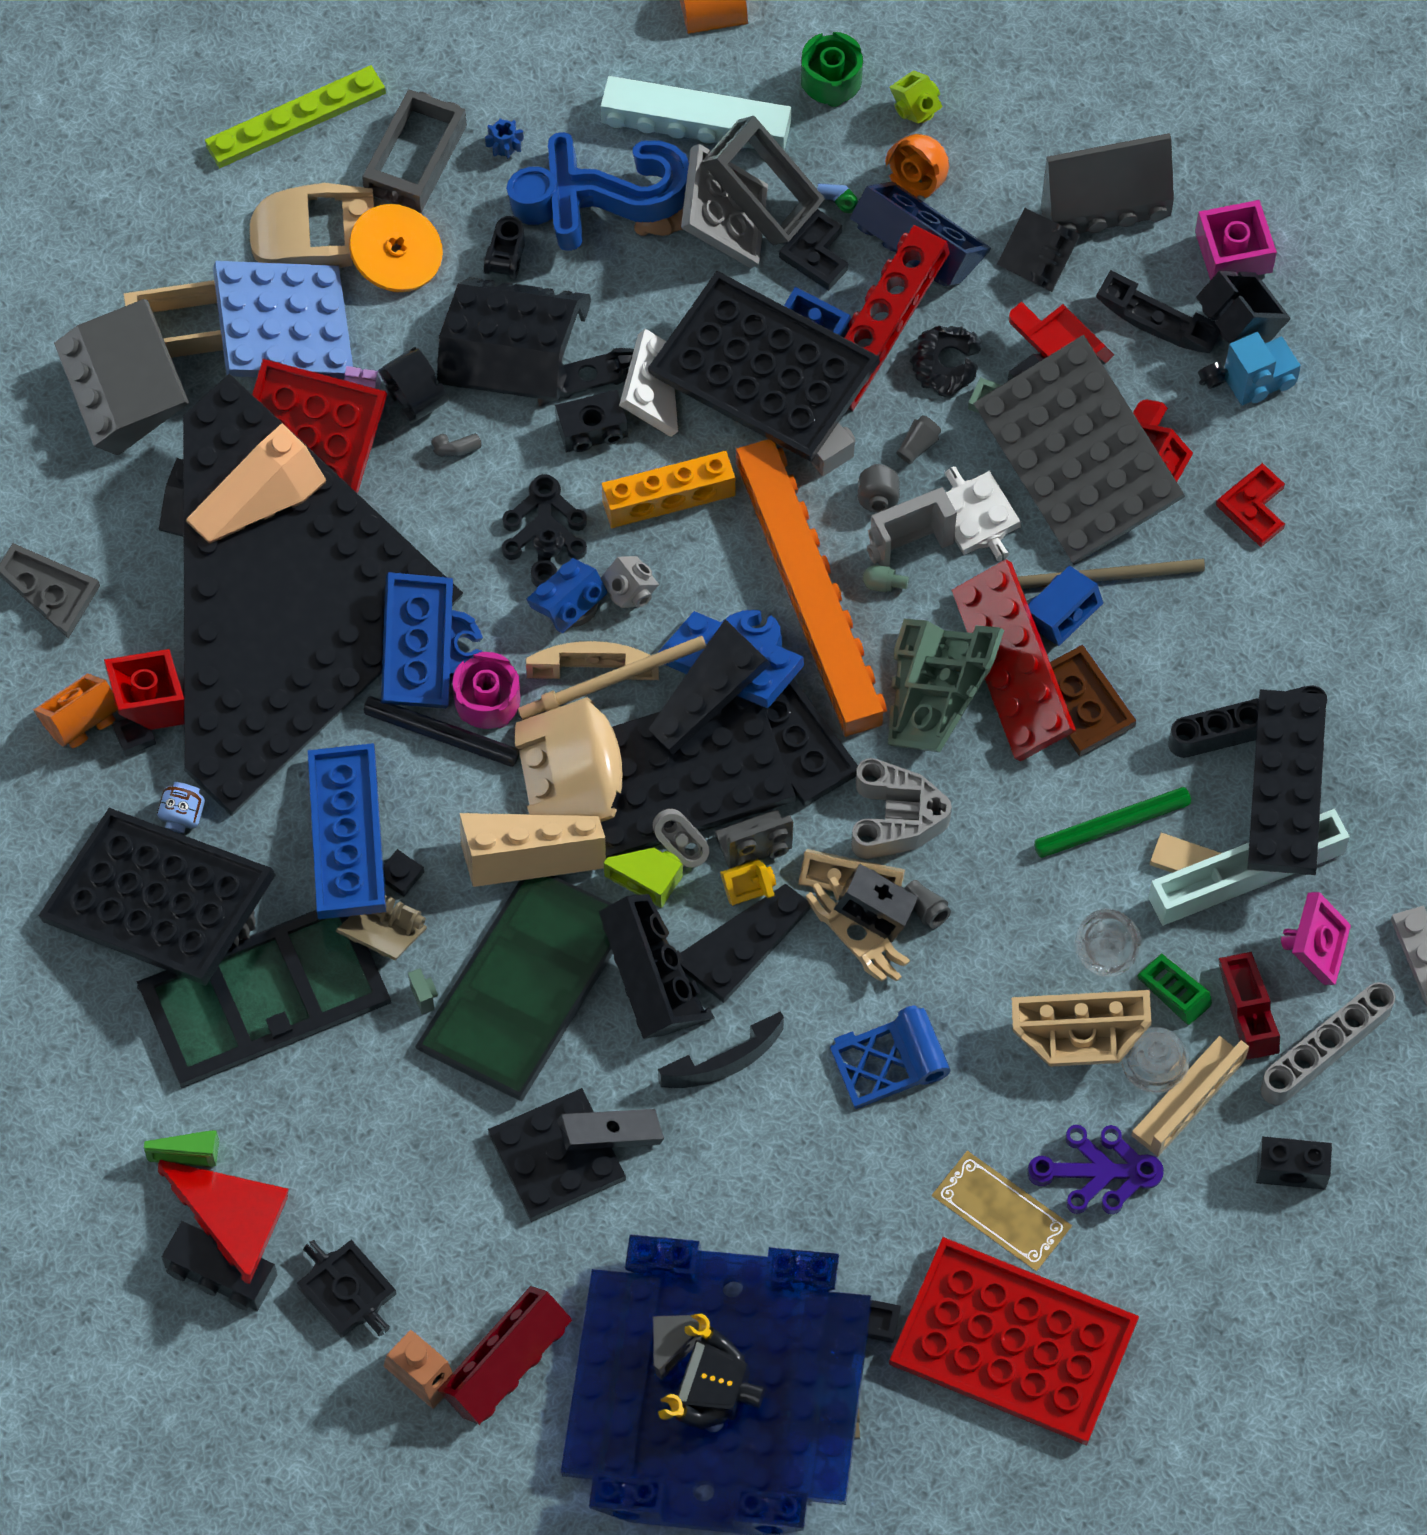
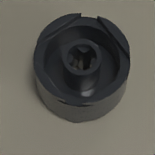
M416 347L406 351L378 370L386 384L384 385L385 389L394 402L398 400L402 406L400 409L410 424L449 401L448 394L443 384H439L434 369L418 348L416 349Z

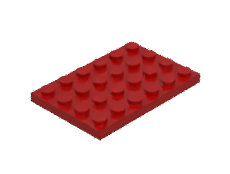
M942 1237L891 1355L889 1365L1087 1446L1139 1316Z

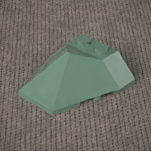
M904 618L894 648V659L898 661L897 677H892V687L896 689L895 705L890 706L888 744L893 747L941 752L982 682L991 671L1004 630L999 627L976 625L973 633L947 631L926 620Z

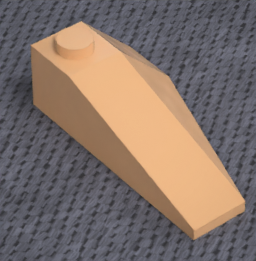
M282 423L248 454L186 519V522L210 544L244 529L246 525L262 518H270L276 512L285 508L302 504L326 483V478L307 447Z

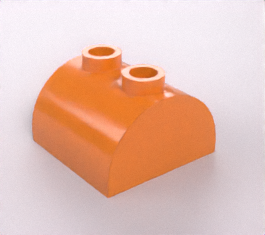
M680 0L688 34L748 24L746 0Z
M87 673L33 709V711L57 743L63 747L69 744L71 748H75L88 739L85 732L95 725L98 730L111 725L116 720L113 713L117 711L112 690L106 680Z

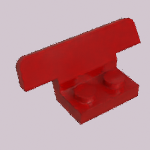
M1022 301L1009 313V323L1044 358L1082 335L1085 336L1097 357L1104 363H1107L1114 356L1064 304L1042 321Z
M1148 399L1142 400L1137 404L1133 414L1176 482H1178L1193 452L1173 429L1158 426L1168 409L1165 404Z

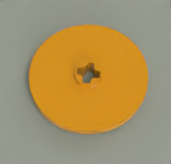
M385 204L369 209L358 218L349 239L350 255L357 270L370 283L388 291L409 292L417 290L432 280L441 265L443 249L437 230L425 216L406 206ZM395 244L401 246L400 250H398L397 252L391 250L392 246H395Z

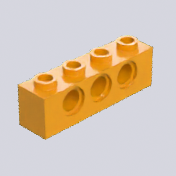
M722 451L603 482L602 502L612 529L734 497L736 478L727 451Z

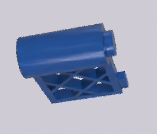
M915 1005L900 1010L898 1017L893 1022L857 1036L854 1035L853 1031L834 1038L836 1044L830 1046L855 1109L919 1084L927 1085L945 1078L951 1071L924 1008H917ZM891 1033L894 1045L889 1055L872 1049L877 1038ZM852 1048L864 1052L857 1068L844 1063L840 1053ZM897 1051L899 1052L901 1060L895 1058ZM869 1055L886 1061L880 1076L863 1070ZM892 1063L905 1068L909 1078L897 1083L885 1079ZM847 1071L854 1073L852 1080ZM860 1076L876 1082L872 1093L858 1098L854 1087Z

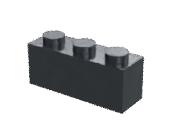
M181 1221L161 1256L164 1266L167 1268L166 1272L170 1276L180 1281H185L188 1278L198 1283L197 1287L209 1295L215 1296L218 1292L228 1297V1301L241 1310H247L250 1307L258 1311L278 1276L275 1264L261 1258L250 1284L245 1283L241 1279L242 1274L235 1265H230L219 1251L218 1244L213 1237L184 1221Z

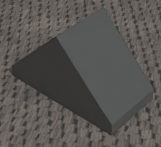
M691 1315L653 1316L654 1367L657 1377L661 1380L693 1349L696 1340L701 1341L700 1335L689 1336L685 1333V1326L690 1325L697 1331L699 1329L698 1321L693 1319Z

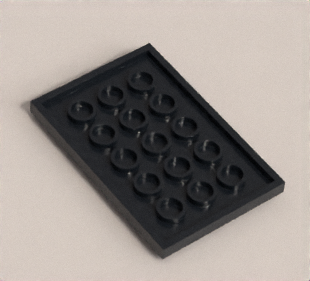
M716 271L649 365L648 372L656 379L812 462L879 365L880 358L874 353L746 285Z
M736 696L673 755L649 731V727L660 712L613 726L622 760L621 793L616 792L611 807L617 810L614 818L601 822L605 835L606 859L661 845L662 843L657 839L653 831V820L659 812L666 809L678 810L701 832L795 802L796 796L764 707ZM674 821L666 822L664 824V827H672L674 825Z
M108 808L38 916L43 923L206 986L276 874L271 867Z

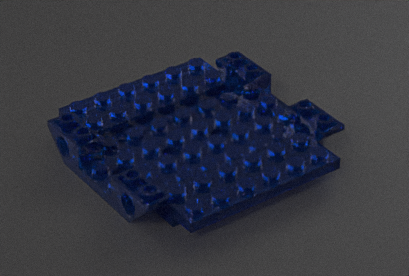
M630 1235L625 1270L632 1273L592 1269L561 1466L562 1477L593 1480L589 1501L590 1509L629 1523L746 1535H784L804 1530L807 1505L812 1506V1502L846 1505L872 1298L871 1295L829 1292L836 1288L839 1254L769 1247L768 1257L702 1251L700 1242L695 1240ZM730 1282H738L743 1286V1289L738 1296L728 1297L723 1293L724 1287ZM705 1315L709 1319L710 1327H714L726 1336L745 1357L750 1371L748 1383L765 1387V1394L760 1408L741 1403L735 1420H726L723 1427L717 1432L694 1428L677 1421L675 1416L667 1420L661 1419L658 1412L663 1409L671 1411L668 1403L662 1402L660 1399L670 1394L677 1396L692 1350L663 1380L657 1377L654 1367L653 1316ZM701 1485H710L714 1488V1495L707 1501H699L694 1497L696 1489Z

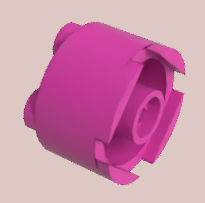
M479 652L466 662H461L454 672V701L461 720L482 729L502 728L509 724L518 711L521 696L519 675L506 657L494 652Z

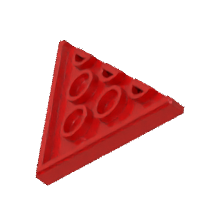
M159 1160L158 1173L162 1177H166L171 1184L172 1191L183 1205H188L194 1213V1219L207 1235H211L217 1242L219 1251L230 1265H235L242 1274L241 1279L245 1283L250 1284L288 1199L289 1189Z

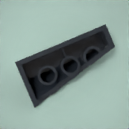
M649 894L626 896L598 911L603 923V930L609 940L614 961L618 966L626 995L630 1000L636 1017V1023L643 1039L665 1036L715 1018L710 1008L704 1010L697 997V994L701 993L695 980L689 982L680 965L685 961L679 950L676 951L674 947L669 945L666 939L669 931Z

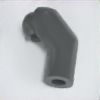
M476 433L449 442L446 434H440L431 440L435 448L433 450L434 453L440 457L461 456L481 448V440Z

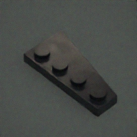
M787 884L776 889L774 897H764L682 951L680 954L685 962L680 965L683 971L725 1003L811 909L808 900Z

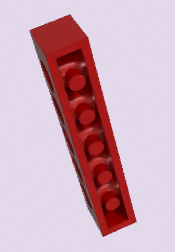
M913 225L909 233L905 232L901 236L897 245L898 251L894 258L886 261L878 284L870 287L865 297V305L860 312L854 313L849 322V331L844 338L855 344H858L862 339H871V344L862 348L880 358L879 365L848 408L851 411H854L950 254L946 240L916 225ZM911 260L920 261V264L914 268L906 267V264ZM895 286L904 287V290L899 294L890 293V290ZM880 312L888 313L884 320L877 321L873 319Z

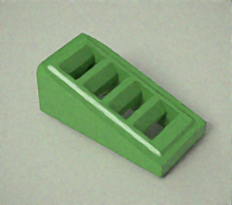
M216 1130L144 1142V1151L149 1162L164 1160L182 1165L216 1166L219 1149V1137Z

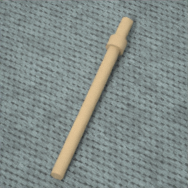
M699 636L560 692L550 691L541 695L542 699L519 707V714L522 720H525L542 712L561 707L565 703L705 649L707 646L703 636Z

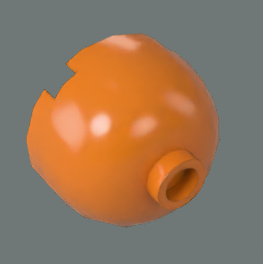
M913 134L900 139L888 150L885 159L886 166L890 164L893 172L889 175L891 181L915 197L920 195L927 198L932 195L945 182L949 170V159L944 148L937 140L923 134Z

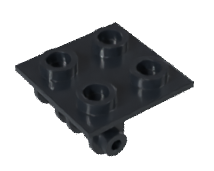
M1024 208L997 265L1053 292L1080 234Z

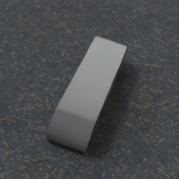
M1382 982L1369 985L1265 1071L1260 1088L1264 1100L1273 1105H1281L1287 1102L1386 1021L1390 1016L1396 998L1393 989ZM1379 999L1386 1006L1377 1007L1370 1000ZM1345 1020H1356L1361 1026L1350 1027ZM1325 1039L1331 1040L1335 1047L1327 1048L1320 1041ZM1304 1060L1311 1067L1300 1068L1296 1065L1295 1061ZM1274 1080L1281 1081L1285 1088L1276 1089L1269 1082Z

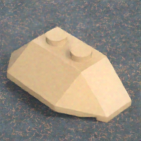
M1150 990L1012 997L1013 1032L1050 1067L1119 1063L1151 1025Z

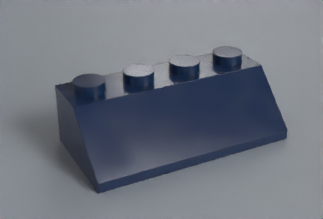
M893 181L866 186L850 216V219L858 224L857 228L861 232L870 236L875 235L883 241L882 245L892 252L897 253V245L901 236L905 232L909 233L913 225L946 240L950 254L934 278L935 282L943 286L961 283L991 250L990 246ZM911 260L908 263L916 267L920 264V261Z

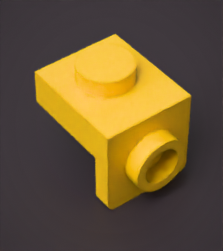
M758 859L720 872L729 904L732 906L762 895L767 898L775 896L772 886L776 885L773 870L770 866L766 867Z

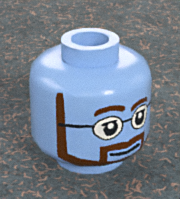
M174 782L173 786L164 788L157 816L160 820L166 822V829L184 834L185 828L192 829L198 826L205 803L204 797L199 794V788L180 782Z

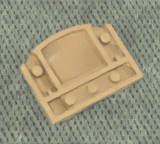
M588 697L516 722L515 747L519 749L529 800V805L527 806L529 815L599 816L600 822L614 818L617 810L611 807L616 792L621 793L622 789L620 749L610 722L593 705L595 703Z

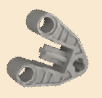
M867 758L860 762L856 770V790L864 798L886 800L885 820L868 818L862 819L854 825L851 846L856 856L862 859H872L915 850L948 828L951 818V802L947 796L925 777L875 758ZM875 776L878 780L869 782L864 777ZM933 811H938L939 815H933ZM870 836L874 841L866 843L862 842L859 838Z

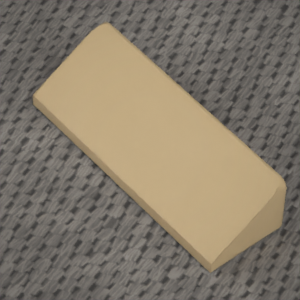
M807 849L804 853L798 884L813 887V885L818 883L824 890L832 891L829 879L835 876L843 889L847 879L857 866L862 864L902 887L905 869Z

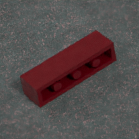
M530 1286L441 1385L438 1391L462 1418L480 1425L493 1415L499 1402L517 1388L522 1376L540 1362L545 1350L563 1336L565 1328L572 1321L571 1317L548 1291Z

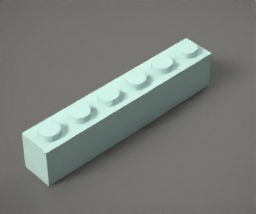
M608 76L601 103V123L608 124L613 128L627 127L638 129L643 133L656 132L668 134L678 139L683 137L692 138L706 144L718 143L738 119L755 116L785 150L791 124L790 106ZM749 142L742 147L754 149Z
M1335 809L1320 814L1317 865L1345 854L1350 836ZM1246 843L1151 881L1148 898L1162 926L1290 876L1293 873L1247 870L1249 843Z

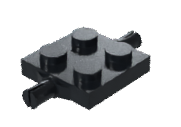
M352 1239L337 1251L325 1254L315 1240L309 1242L310 1246L306 1244L303 1250L315 1262V1265L310 1273L297 1282L298 1289L341 1338L365 1322L372 1327L379 1337L384 1335L383 1330L386 1333L390 1326L381 1318L378 1311L381 1306L396 1295L395 1288Z

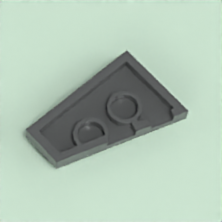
M12 543L0 563V577L67 638L70 637L100 587L97 579Z

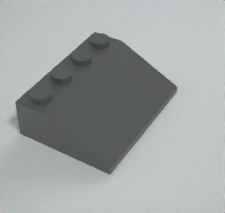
M1170 133L1047 156L1041 199L1042 215L1078 234L1084 232L1099 233L1110 227H1129L1136 222L1146 220L1160 221L1167 216H1171L1174 191Z
M146 299L139 300L79 324L54 342L94 447L120 455L189 404L150 304Z

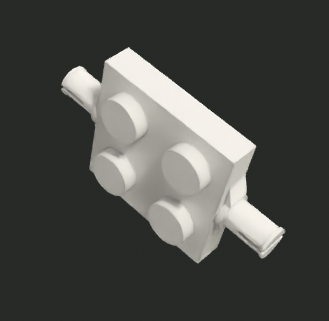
M951 467V470L948 469L945 472V476H947L953 486L946 494L957 512L955 542L963 555L979 548L990 547L997 561H1002V556L1006 559L1009 553L1001 540L1006 534L1021 527L1020 519L990 471L972 480L964 481L957 467Z

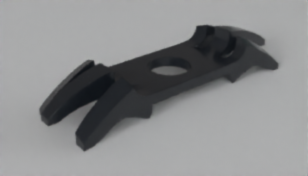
M613 348L607 354L563 365L567 376L559 398H569L573 393L612 383L618 385L626 381L629 370L627 367H630L634 349ZM585 367H591L596 370L597 376L591 381H584L579 377V371ZM538 399L539 407L551 402V400Z

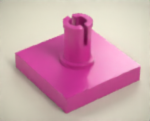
M1309 892L1299 928L1284 929L1283 934L1285 936H1281V944L1285 950H1292V953L1322 984L1336 985L1351 924L1320 892Z

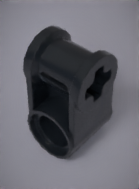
M505 216L496 223L491 244L485 256L484 274L495 272L509 275L510 279L513 280L517 278L525 246L524 227L522 221L517 217ZM508 234H514V235H516V236L511 237V238L504 237L505 235H508Z

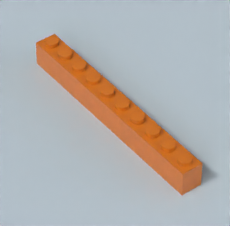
M769 439L736 448V465L844 736L847 737L882 726L883 713L887 712L884 697L881 693L876 694L873 686L876 683L873 670L870 665L865 666L862 659L864 656L862 643L859 638L854 639L850 629H853V623L848 610H842L840 605L842 596L836 582L831 583L828 575L831 574L828 559L825 555L821 556L817 548L820 547L818 534L815 528H809L806 521L809 520L807 507L804 501H798L796 493H798L796 480L793 474L788 475L785 469L787 459L782 448L777 449L775 442Z

